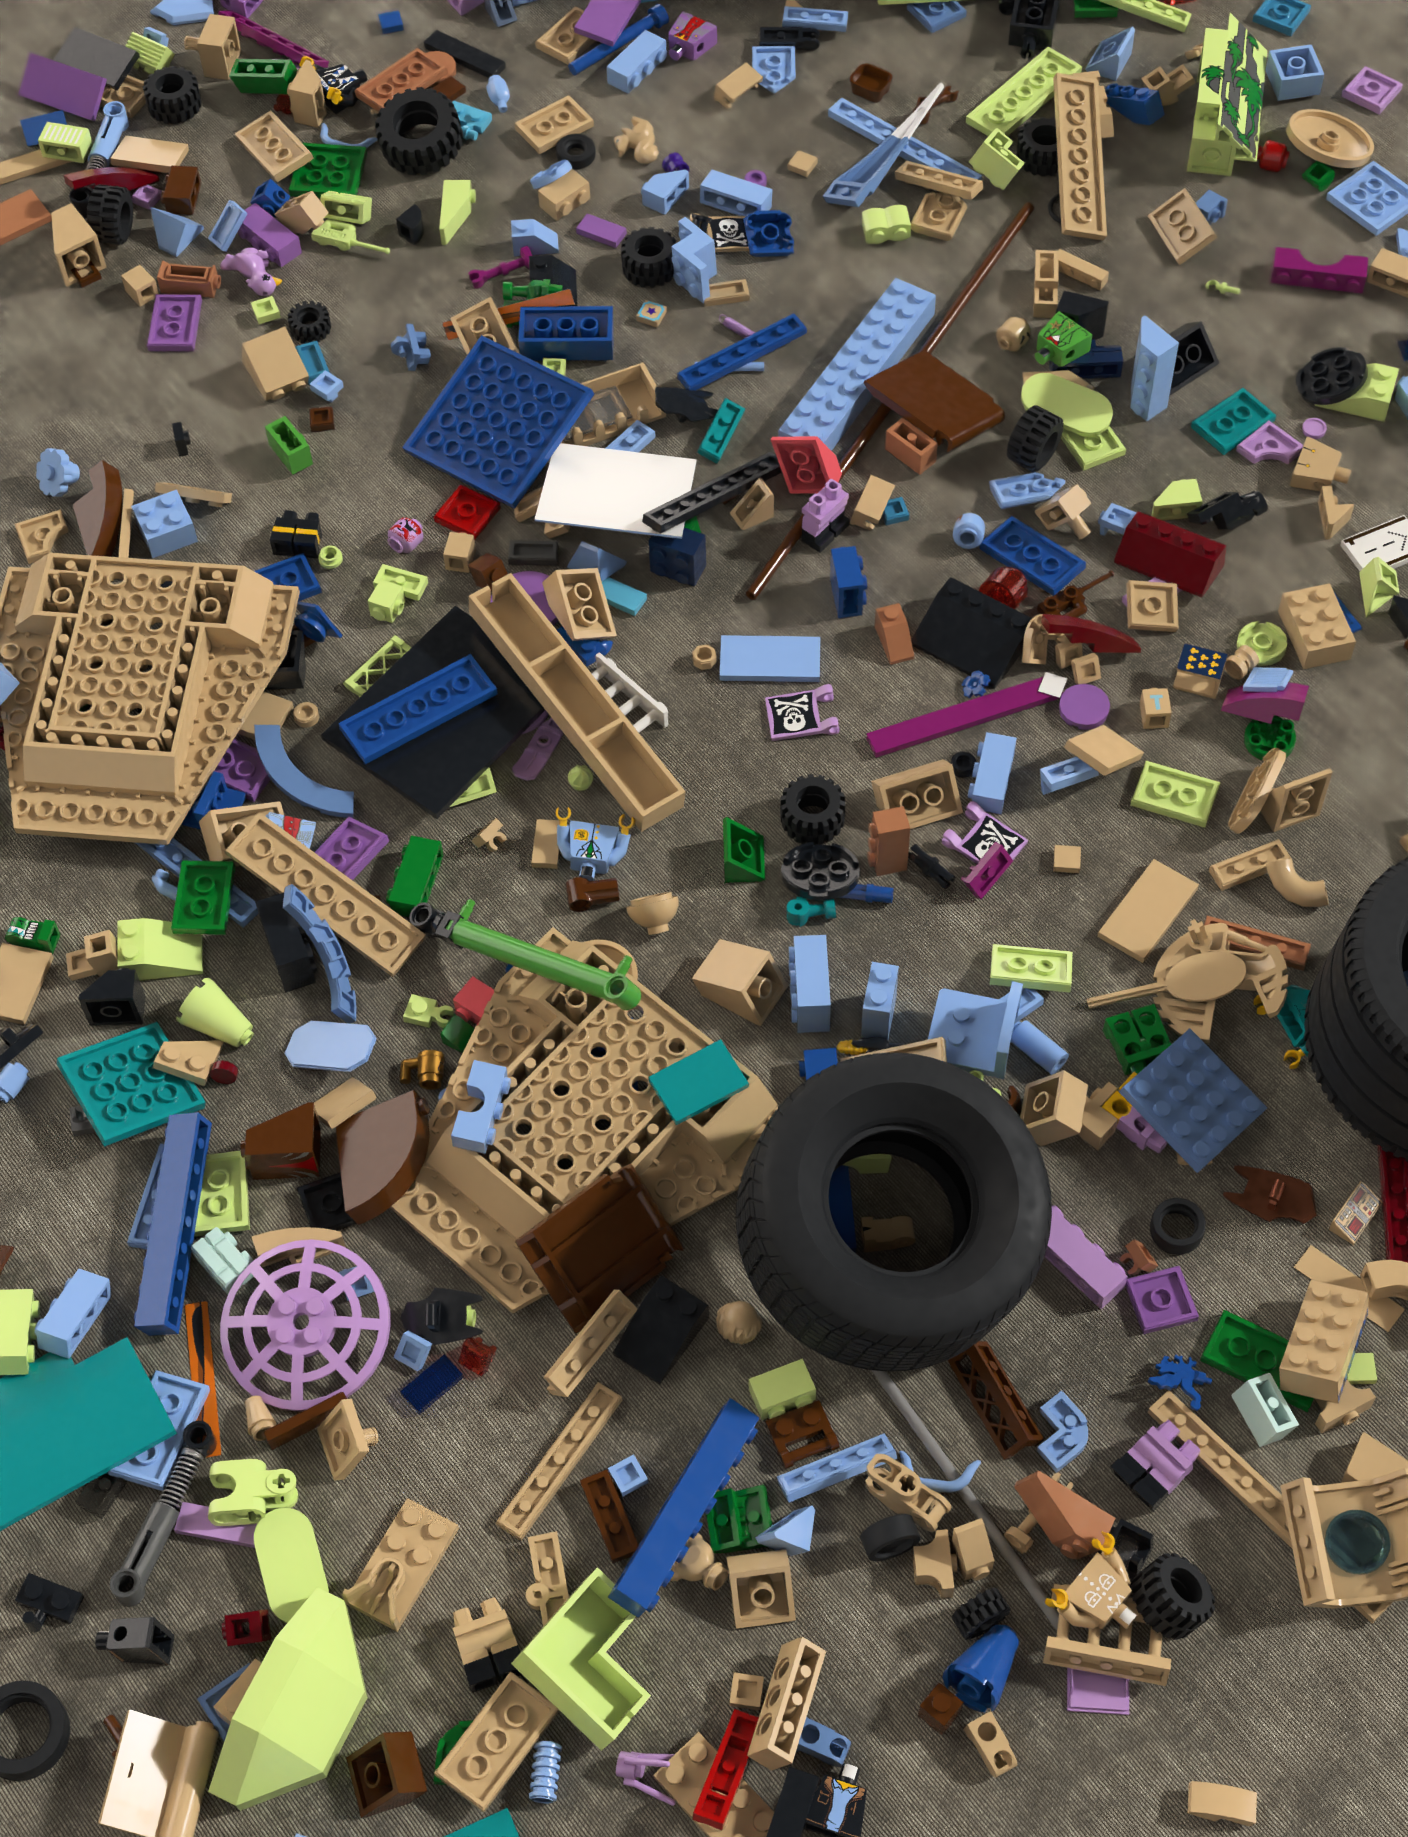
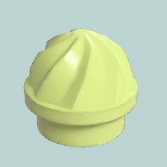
M576 765L568 773V782L575 790H586L593 782V773L585 765Z

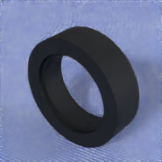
M14 1681L0 1686V1715L15 1704L31 1702L45 1708L50 1720L48 1736L44 1744L35 1753L22 1759H8L0 1756V1777L7 1780L25 1781L44 1774L59 1761L69 1741L70 1721L65 1707L50 1689L33 1681Z

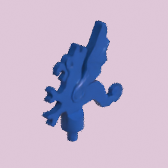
M1176 1354L1174 1360L1178 1364H1175L1173 1361L1168 1362L1169 1357L1164 1356L1160 1364L1155 1366L1156 1369H1159L1158 1374L1162 1376L1149 1377L1148 1383L1156 1385L1159 1389H1167L1169 1391L1172 1388H1177L1180 1384L1182 1391L1193 1399L1190 1403V1408L1198 1411L1201 1407V1396L1195 1391L1192 1384H1211L1212 1379L1207 1378L1206 1373L1191 1368L1197 1364L1196 1361H1192L1191 1357L1188 1358V1364H1185L1182 1360L1183 1356L1179 1357Z

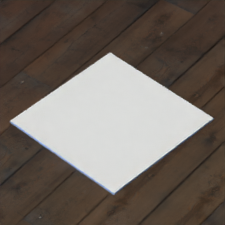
M560 443L550 459L535 521L682 539L685 521L660 534L644 524L642 519L644 513L691 491L697 459Z

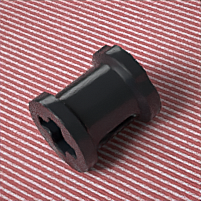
M692 214L693 223L697 227L700 226V229L706 233L708 223L711 222L712 218Z

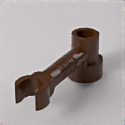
M946 86L931 108L943 102L956 101L959 90L950 92L951 86ZM927 97L918 98L916 107L913 109V112ZM931 108L929 109L925 117L922 119L920 124L928 123Z

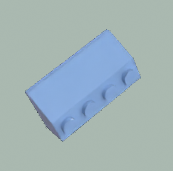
M1147 316L1141 318L1131 380L1130 408L1134 413L1141 416L1145 421H1149L1168 406L1179 342Z

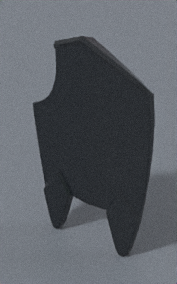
M655 387L656 406L666 414H675L681 423L687 419L691 422L715 418L718 409L709 408L704 400L712 397V392Z
M434 1288L427 1298L418 1302H407L400 1318L405 1332L409 1330L429 1341L432 1345L469 1339L482 1334L483 1330L466 1325L467 1306L483 1301L484 1297L466 1291Z

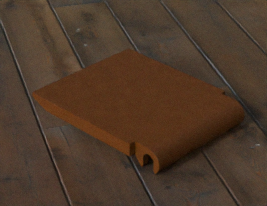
M925 350L864 381V385L872 396L931 438L936 437L938 446L942 445L944 439L948 441L947 452L993 428L1005 419L1004 410L993 402V397Z
M632 1164L620 1168L611 1176L603 1174L515 1240V1243L575 1334L583 1329L614 1289L620 1290L628 1297L667 1266L664 1262L673 1259L671 1255L677 1250L684 1251L685 1249Z

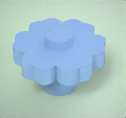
M47 448L41 453V461L36 465V477L40 480L39 488L46 496L62 497L68 492V485L78 481L80 476L79 467L77 464L69 461V456L64 450Z

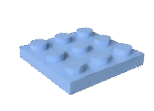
M1372 161L1329 191L1326 200L1377 236L1408 214V185L1378 163Z

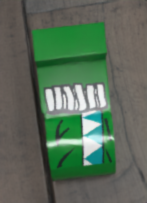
M14 917L6 932L5 940L12 945L49 952L53 955L61 934L55 921L45 919L43 923Z

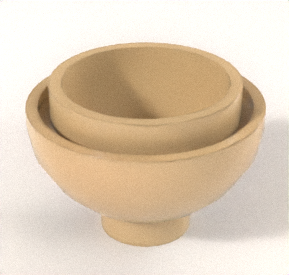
M664 892L631 900V905L627 906L626 909L629 917L638 925L646 927L648 935L669 931L668 922L673 919L677 912L679 899L678 896H672V892Z

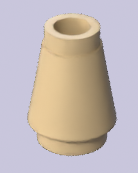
M257 1395L251 1396L245 1401L248 1433L253 1436L254 1440L263 1441L266 1440L264 1432L275 1426L276 1421L262 1401V1398Z

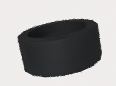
M1175 1197L1163 1201L1156 1207L1150 1223V1234L1154 1243L1163 1251L1169 1254L1182 1255L1190 1253L1199 1246L1204 1236L1206 1220L1202 1210L1195 1203L1184 1198ZM1172 1213L1188 1217L1194 1223L1192 1236L1186 1239H1174L1168 1236L1161 1228L1163 1217Z
M897 1514L884 1518L870 1525L860 1535L869 1560L875 1562L888 1560L904 1554L921 1540L912 1515Z

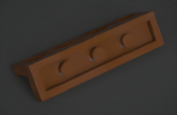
M978 1341L966 1351L948 1360L1004 1460L1010 1459L1025 1446H1037L1044 1440L987 1341ZM967 1355L972 1361L971 1374L965 1373L959 1363ZM977 1380L983 1381L987 1387L985 1398L979 1397L976 1393ZM991 1404L998 1406L1001 1411L999 1423L993 1422L990 1417ZM1005 1430L1012 1431L1018 1441L1009 1449L1004 1442Z

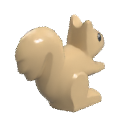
M633 116L631 119L634 125L633 129L622 128L621 131L624 134L616 136L614 144L619 151L620 158L629 149H635L634 158L637 162L650 164L656 160L659 153L657 146L653 145L655 142L654 129L649 121Z

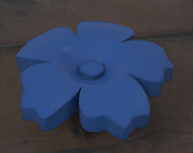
M979 670L972 672L971 677L967 676L963 680L964 696L969 699L973 694L975 696H983L986 693L984 687L988 686V683L991 681L987 674L984 675Z

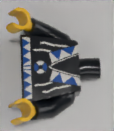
M307 56L302 57L299 66L302 67L305 60L311 62L321 79L325 104L334 114H338L345 108L355 105L359 99L356 97L354 90L360 87V84L367 81V76L363 69L352 73L345 64L323 68L314 64L311 58Z

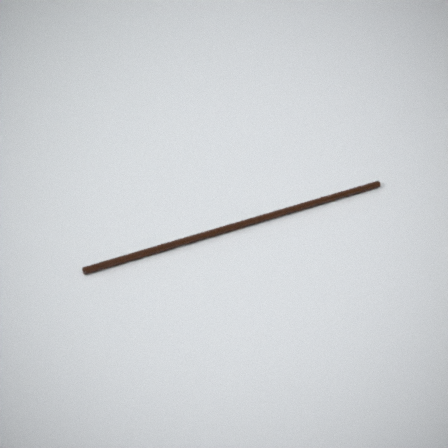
M1026 202L919 352L925 350L931 354L1034 211L1035 208L1032 203ZM881 403L840 460L839 466L842 475L839 482L891 411V408L884 403ZM803 513L746 591V596L749 599L756 600L801 537Z

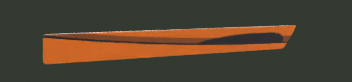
M567 289L497 309L506 325L520 321V307L575 306L571 290ZM444 322L443 327L448 340L458 338L452 322Z
M203 1301L186 1304L185 1313L191 1381L210 1387L208 1397L196 1421H204L211 1427L216 1437L217 1446L215 1451L208 1457L221 1455V1442L208 1302ZM206 1436L197 1437V1444L203 1442Z

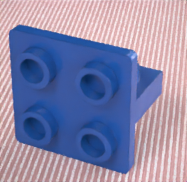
M213 771L181 825L201 830L199 821L210 810L240 807L243 805L246 795L244 792L227 788L223 774Z

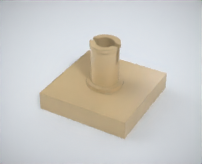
M352 1399L341 1400L317 1428L334 1481L344 1480L369 1452L368 1446H375L378 1442V1432L374 1427L362 1429Z

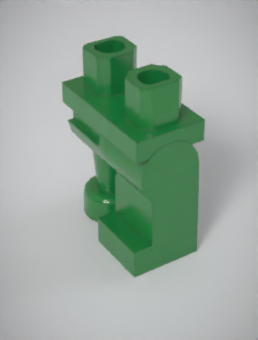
M543 279V281L532 280L526 286H513L512 282L503 281V300H505L503 306L522 302L520 300H512L513 296L526 297V300L563 291V286L550 284V279ZM520 321L506 324V327L519 326Z

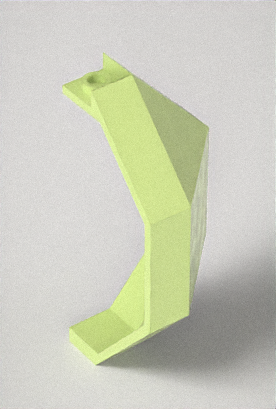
M318 1587L275 1637L231 1719L208 1792L235 1805L239 1811L326 1778L368 1698L348 1608L344 1600Z

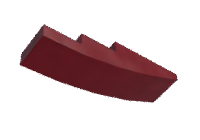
M120 167L88 169L63 175L65 184L73 189L87 185L94 189L96 185L100 184L126 187L128 190H132L159 181V177L150 171Z
M1042 615L1041 624L1048 633L1065 634L1071 643H1086L1094 653H1141V647L1134 638L1114 628L1091 620L1071 616Z

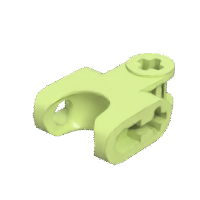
M258 1459L219 1461L213 1463L210 1467L209 1478L213 1486L233 1491L231 1495L215 1499L210 1503L208 1519L215 1526L257 1524L261 1518H265L266 1511L278 1508H292L298 1501L296 1477L288 1469L266 1470V1464Z

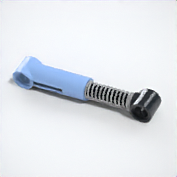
M112 101L104 106L103 112L105 116L89 153V163L86 170L88 168L109 167L111 163L110 158L116 150L122 132L129 127L123 103ZM88 185L73 189L69 193L70 202L84 219L87 218L88 201L93 190Z

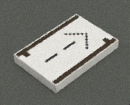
M1405 515L1343 539L1340 546L1359 571L1376 557L1382 559L1393 569L1408 563V519Z

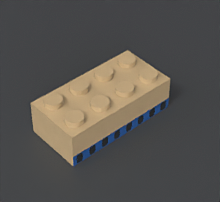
M1310 1280L1279 1368L1280 1390L1339 1403L1368 1316V1292Z

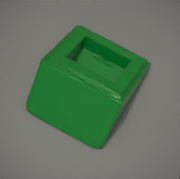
M454 1014L441 1032L442 1043L463 1053L475 1028Z

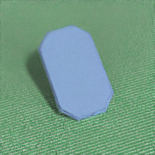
M311 1020L294 1030L284 1054L292 1067L351 1072L368 1061L377 1038L368 1025Z

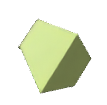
M1379 557L1373 558L1359 572L1367 618L1394 595L1400 594L1397 573Z

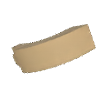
M1379 1260L1365 1264L1360 1276L1365 1290L1368 1292L1369 1301L1386 1297H1398L1408 1301L1407 1262Z

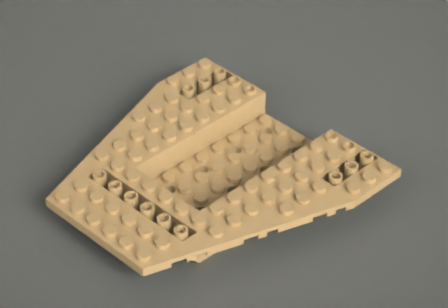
M47 553L33 563L30 568L8 567L0 595V662L20 684L1 704V718L4 727L3 736L15 832L18 834L168 845L285 658L300 594L299 587L274 585L269 579L245 566ZM116 578L124 579L119 584H112V581ZM166 581L173 582L169 587H160ZM107 619L113 620L112 624L108 626L101 625ZM155 623L163 624L159 629H150ZM95 662H103L99 668H90ZM145 665L152 666V669L148 672L140 671ZM84 705H92L91 709L86 712L79 711ZM135 708L142 709L140 714L130 715V712Z
M554 927L535 944L538 947L614 974L618 967L615 962L592 944L578 941L571 942ZM513 966L498 981L491 1000L488 1001L484 1014L478 1026L476 1025L458 1061V1066L448 1082V1087L429 1120V1146L424 1164L418 1176L405 1194L390 1207L391 1210L512 1313L549 1294L515 1243V1240L603 1174L611 1176L620 1168L629 1164L633 1165L667 1221L673 1226L739 1189L740 1180L747 1161L768 1121L778 1109V1104L758 1076L733 1057L747 1079L749 1087L690 1119L675 1125L648 1081V1077L709 1046L714 1041L629 973L625 976L641 991L640 1002L631 1009H637L643 1013V1016L637 1020L631 1019L628 1016L631 1010H622L614 1003ZM675 1042L681 1043L684 1046V1050L680 1053H674L669 1049V1046ZM596 1047H602L606 1050V1054L598 1058L594 1057L591 1051ZM474 1060L507 1067V1076L511 1078L509 1092L507 1095L503 1094L501 1103L504 1104L501 1119H496L493 1128L496 1129L493 1145H488L486 1154L453 1147L451 1139L458 1111L475 1112L484 1105L482 1100L468 1096L466 1084ZM641 1080L646 1082L648 1087L644 1091H636L632 1085L636 1081ZM559 1085H565L569 1088V1092L564 1096H558L554 1093V1089ZM600 1119H606L611 1123V1126L606 1130H599L595 1124ZM520 1124H528L532 1129L528 1134L521 1135L516 1132V1128ZM563 1158H568L572 1160L573 1166L564 1170L559 1168L557 1163Z

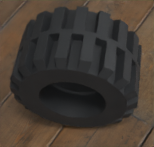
M177 66L163 67L161 70H155L154 74H150L148 79L144 81L143 91L148 111L157 121H164L165 124H178L181 121L183 123L187 119H192L194 114H198L200 111L199 108L202 106L199 86L196 76L190 70H186L183 67L177 68Z
M1040 117L1038 120L1035 118L1031 120V123L1026 122L1024 127H1021L1018 134L1017 157L1024 162L1022 167H1024L1026 172L1030 171L1031 174H1039L1042 177L1046 175L1055 176V173H1058L1056 120L1054 118L1045 119V117Z
M98 184L91 192L87 206V223L96 233L99 242L123 245L130 235L133 224V202L130 192L126 187Z
M643 227L639 231H632L631 235L625 237V241H622L621 260L622 272L628 281L632 280V284H640V287L650 286V288H655L656 285L663 286L664 282L669 283L672 280L674 268L671 246L676 244V239L671 237V233L668 231L664 232V229L661 228L654 229V227H649L645 229Z
M1038 405L1030 407L1020 417L1011 433L1007 446L1008 459L1032 472L1039 471L1050 460L1060 442L1063 432V419Z
M808 774V778L800 776L797 777V782L792 780L788 783V788H784L783 796H781L780 819L783 830L788 831V836L791 839L796 837V842L799 843L806 841L807 843L817 842L818 845H821L823 840L828 842L833 840V835L838 836L845 820L846 802L844 792H841V787L838 784L834 785V780L830 778L825 780L822 775L813 777V774ZM807 806H818L823 808L824 811L817 814H809L801 809Z
M1164 1553L1139 1572L1133 1579L1134 1583L1131 1585V1590L1134 1593L1132 1599L1137 1605L1136 1609L1143 1616L1146 1624L1151 1625L1152 1629L1157 1633L1160 1632L1163 1637L1179 1640L1180 1638L1187 1637L1212 1616L1211 1614L1215 1610L1213 1605L1215 1597L1211 1593L1213 1591L1211 1585L1207 1583V1578L1198 1570L1199 1568L1195 1564H1191L1187 1558H1181L1175 1553L1171 1555Z

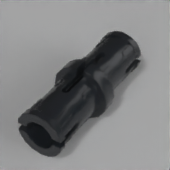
M917 844L910 848L913 852H908V858L922 869V873L925 876L929 875L944 889L951 885L948 881L954 882L955 876L942 867L936 857L932 858Z

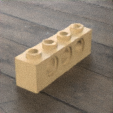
M799 1637L781 1646L747 1754L749 1758L771 1771L793 1763L826 1654L825 1650L804 1637Z

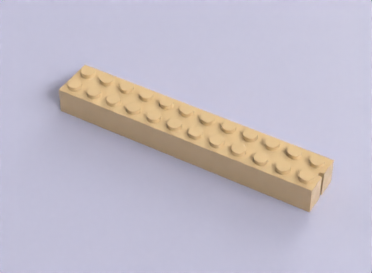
M511 573L492 583V603L489 586L469 595V613L628 816L631 819L632 817L635 818L636 826L641 832L684 807L686 791Z

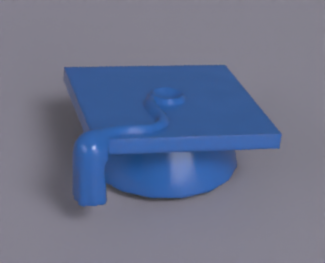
M298 601L297 610L301 614L294 618V624L299 630H303L304 635L320 643L324 642L326 636L336 638L343 636L318 605Z

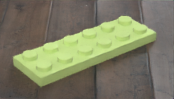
M1047 47L966 116V123L987 136L995 128H998L1008 137L1054 97L1053 77L1056 73L1067 75L1081 73L1082 66L1052 48Z

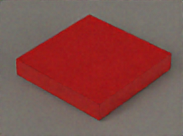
M460 484L434 515V522L456 533L474 535L475 541L501 509L499 502Z

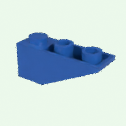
M1117 83L1110 84L1105 88L1107 95L1106 103L1133 123L1151 125L1165 115L1158 90L1136 88L1131 85L1122 86Z

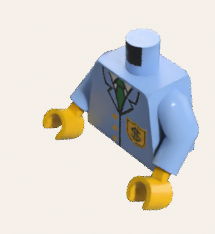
M559 807L556 809L555 814L559 819V824L557 825L558 848L564 859L570 861V869L580 871L579 877L586 878L588 881H594L595 873L606 874L610 866H615L626 855L631 836L629 830L636 824L634 817L631 819V824L625 826L623 824L625 814H622L619 818V825L622 829L619 831V827L571 820L569 825L567 820L571 816L570 808L568 807V816L566 818H561L558 815Z

